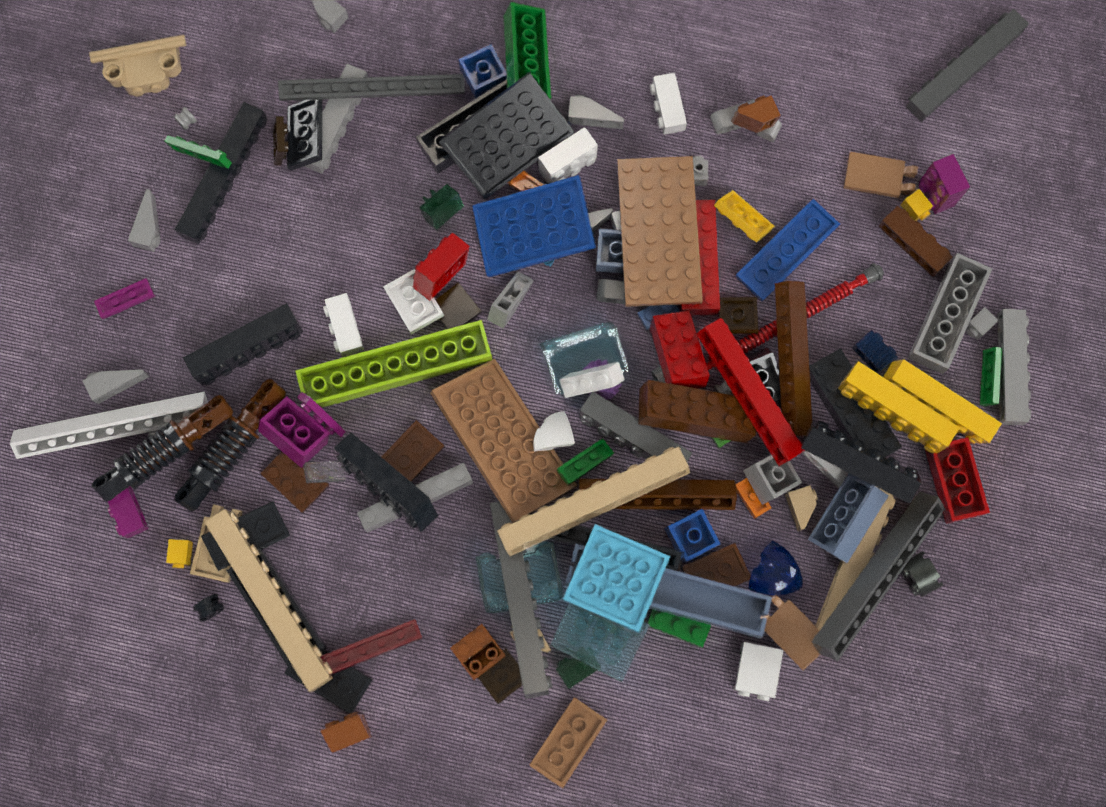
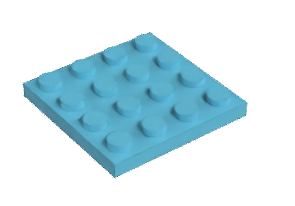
M595 524L563 600L639 632L670 556Z

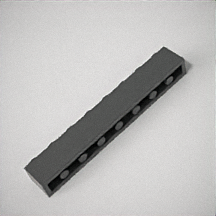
M1015 9L1009 13L1005 12L998 19L999 22L996 25L992 23L986 29V34L983 36L980 34L976 37L971 47L966 46L960 52L961 56L952 58L945 70L941 68L934 75L935 78L932 81L928 80L922 85V90L919 93L915 91L908 98L909 103L906 108L920 122L924 121L1025 31L1029 23Z

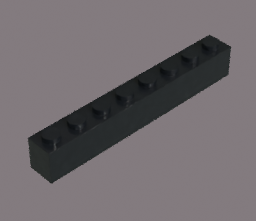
M243 102L218 150L227 154L226 158L232 163L229 169L210 163L174 229L179 236L196 244H200L201 240L205 239L207 229L214 222L218 208H221L224 204L226 193L233 187L234 178L241 172V165L244 160L248 159L250 149L253 144H256L261 128L263 129L266 126L267 116L264 110Z
M577 525L550 539L586 546L593 528ZM626 537L670 556L666 568L680 571L684 551Z

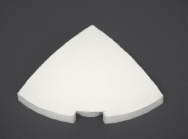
M564 411L554 413L543 421L542 426L536 430L533 448L534 451L553 450L555 447H567L575 444L572 429Z

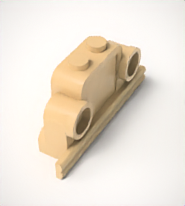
M185 35L93 51L89 52L91 63L103 61V76L113 87L123 86L127 93L133 96H141L149 92L158 93L169 87V77H176L180 74L179 47L186 46Z

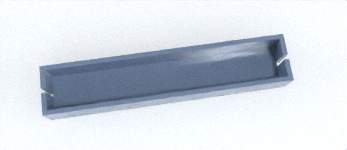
M575 545L571 564L574 566L570 565L565 582L566 586H569L586 546ZM665 568L649 608L761 638L763 637L767 619H760V617L768 615L772 597Z

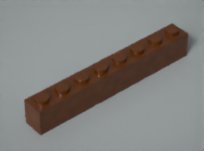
M785 281L775 283L781 411L796 436H805L812 423L805 282Z
M579 479V490H586L597 481L603 482L608 479ZM676 479L614 509L735 510L737 498L735 480Z

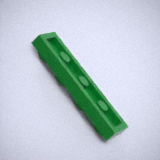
M167 135L164 140L174 151L227 169H229L232 163L226 158L227 154L217 149L214 151L206 145L199 146L196 142L191 140L187 142L179 136L172 137Z

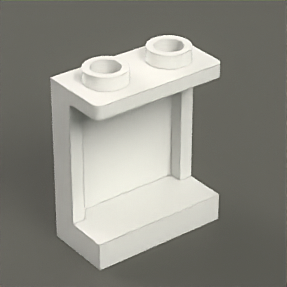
M742 642L737 679L733 690L738 691L737 695L749 697L750 694L758 695L757 699L765 701L775 698L783 650Z

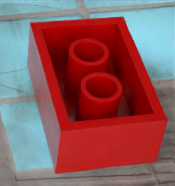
M453 232L448 237L445 236L440 241L439 246L436 249L433 248L428 253L427 258L424 261L421 260L415 266L416 271L413 276L412 288L431 301L466 265L470 246Z

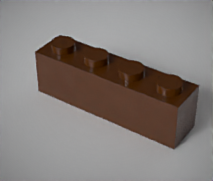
M899 206L891 211L878 226L932 277L953 258L946 247H942L932 234H928L918 221H914L909 216V213Z

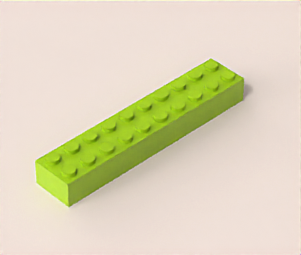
M482 320L299 369L295 372L300 391L311 397L323 408L484 364L492 360V355Z

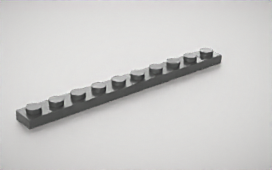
M464 74L278 80L279 101L465 94Z

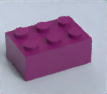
M954 154L934 161L918 182L919 189L933 205L931 210H933L934 214L954 207L970 188Z
M288 397L283 399L260 420L258 432L301 468L328 444L330 436L328 430Z

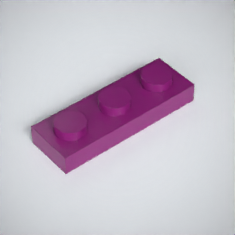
M145 278L99 298L94 303L100 317L105 319L155 297L149 280Z
M303 392L299 394L297 398L302 402L300 406L308 413H314L312 417L319 424L324 423L326 425L324 428L332 436L335 433L342 437L346 433L311 397Z

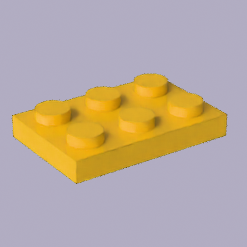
M734 190L720 198L714 205L720 214L728 217L734 226L743 230L747 237L755 242H758L774 228L771 222Z

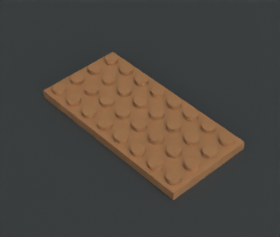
M693 156L617 159L625 307L701 304L703 300Z
M496 359L431 391L430 394L512 523L519 521L520 517L533 513L577 486L575 482L567 486L557 473V468L562 466L563 463L554 449L534 451V436L536 430L540 427Z

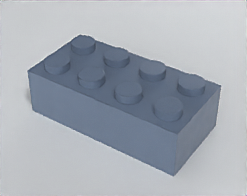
M599 229L596 261L597 272L623 273L621 230Z
M848 473L808 540L848 563L889 495L872 484Z

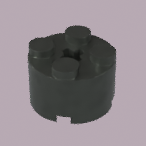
M923 551L912 556L901 571L904 579L908 578L911 585L909 587L914 596L919 595L920 597L943 586L942 582L938 583L937 581L940 576L929 558L924 559L923 555L925 553Z

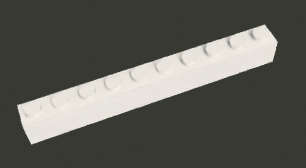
M205 392L18 429L13 431L10 445L16 459L161 430L162 427H166L170 420L179 423L183 420V417L189 416L198 408L208 403Z

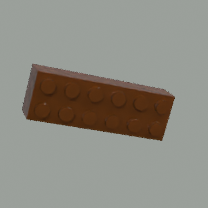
M647 380L639 388V425L747 443L756 436V429L734 395Z

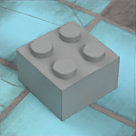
M772 455L743 470L762 505L802 483L790 461L778 466Z

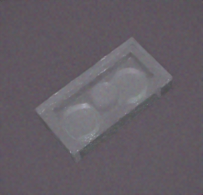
M339 461L305 462L303 468L306 483L344 482L346 477L342 468L343 464Z

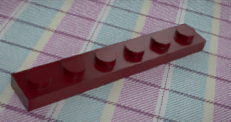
M413 619L322 655L320 658L323 663L327 662L333 671L332 675L422 639V635L416 619Z

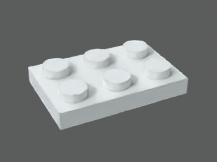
M415 269L383 286L411 335L444 316L434 297L429 301L412 288Z

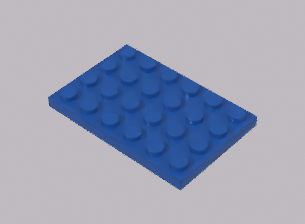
M579 175L472 205L487 277H493L596 248Z

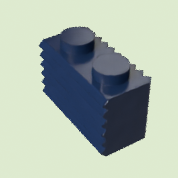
M872 330L852 348L879 375L898 358L896 351L891 346L887 347L883 342L882 336L877 332L874 333Z

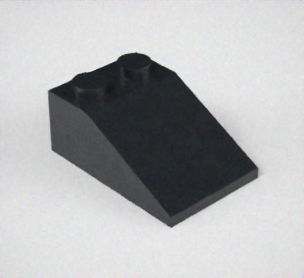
M766 347L747 355L752 367L760 376L774 402L781 408L779 367L774 353Z

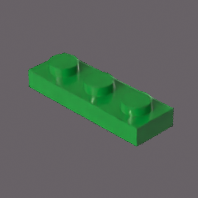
M1000 347L983 350L981 406L999 404L1002 348Z
M602 438L557 468L556 471L567 486H569L612 457L614 452Z

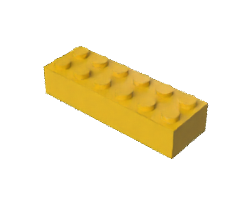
M904 359L893 361L883 378L960 427L957 434L960 432L965 438L968 437L972 444L990 443L1002 424Z
M859 361L849 371L838 388L841 390L842 395L849 399L853 398L860 407L870 409L878 419L891 423L892 428L897 431L902 430L908 434L907 437L910 440L920 442L931 453H939L947 448L960 427Z

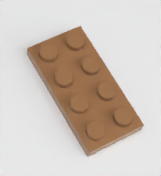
M574 697L529 766L563 789L607 719Z

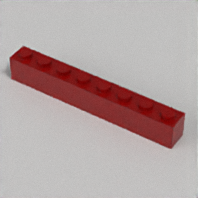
M720 318L697 332L696 335L778 466L804 452L805 450L801 449L802 444L794 434L790 424L784 418L780 408L774 402L770 392L764 386L760 376L752 367L748 357L742 351L738 341L734 338L724 320Z

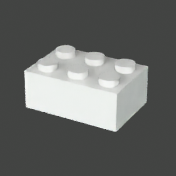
M584 127L539 156V172L548 184L566 179L570 175L575 176L580 172L581 168L584 166L588 167L596 161L598 144Z

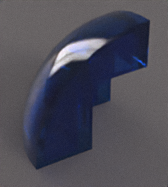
M772 540L760 554L761 562L758 564V567H754L752 570L748 590L766 595H785L802 589V574L796 560L788 550Z

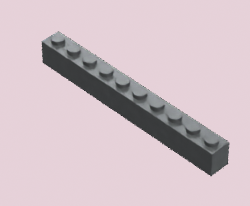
M919 492L915 499L912 500L910 506L902 514L864 570L848 589L841 602L838 603L823 627L815 635L812 644L819 654L837 662L945 511L939 497Z
M500 502L490 503L525 699L550 695L549 688H552L551 678L546 676L545 669L549 668L547 656H542L541 649L545 648L543 636H538L537 630L541 629L540 619L535 617L534 610H537L536 598H531L530 591L534 590L532 579L527 577V572H530L529 561H524L523 556L524 553H527V550L525 549L512 556L508 555L498 530L504 524L512 523Z

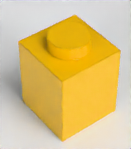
M920 189L905 198L900 205L909 213V216L914 221L918 219L922 221L930 215L929 211L933 207Z
M169 539L166 563L171 564L172 568L184 569V565L191 566L193 542Z

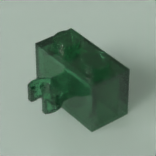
M448 184L444 185L437 192L430 190L432 197L426 198L423 196L424 204L419 207L425 221L436 230L464 207L459 193Z
M582 646L573 652L575 654L573 658L568 660L565 657L557 663L559 667L556 668V671L568 689L602 667L589 647L585 649Z

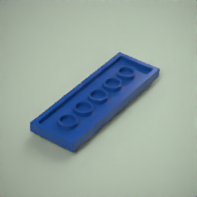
M812 199L735 277L763 302L775 290V283L783 282L839 227L840 223L819 203Z

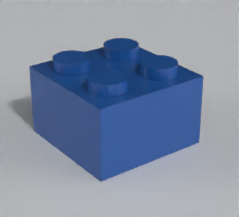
M492 44L458 59L460 70L464 74V78L475 98L480 97L507 80V72Z
M703 509L664 528L674 549L684 551L682 563L720 545Z

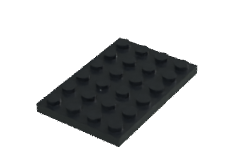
M528 72L441 138L439 143L484 199H486L538 161L539 156L563 142L575 132L532 74Z

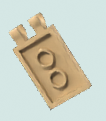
M213 504L211 516H204L190 574L230 583L231 577L226 570L232 566L230 565L218 571L201 538V535L210 532L205 521L224 510L223 506ZM232 509L237 518L242 516L243 511Z

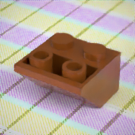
M763 95L755 99V102L752 104L744 103L738 106L731 119L732 124L755 133L773 127L781 115L772 95L768 97Z
M483 624L479 625L450 648L473 680L477 679L506 656Z
M354 712L344 716V721L342 722L334 720L324 725L325 729L320 731L332 753L372 737L364 714L358 715V712Z

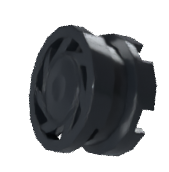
M218 594L206 597L193 607L194 611H198L200 622L209 620L225 609L224 604L219 602Z

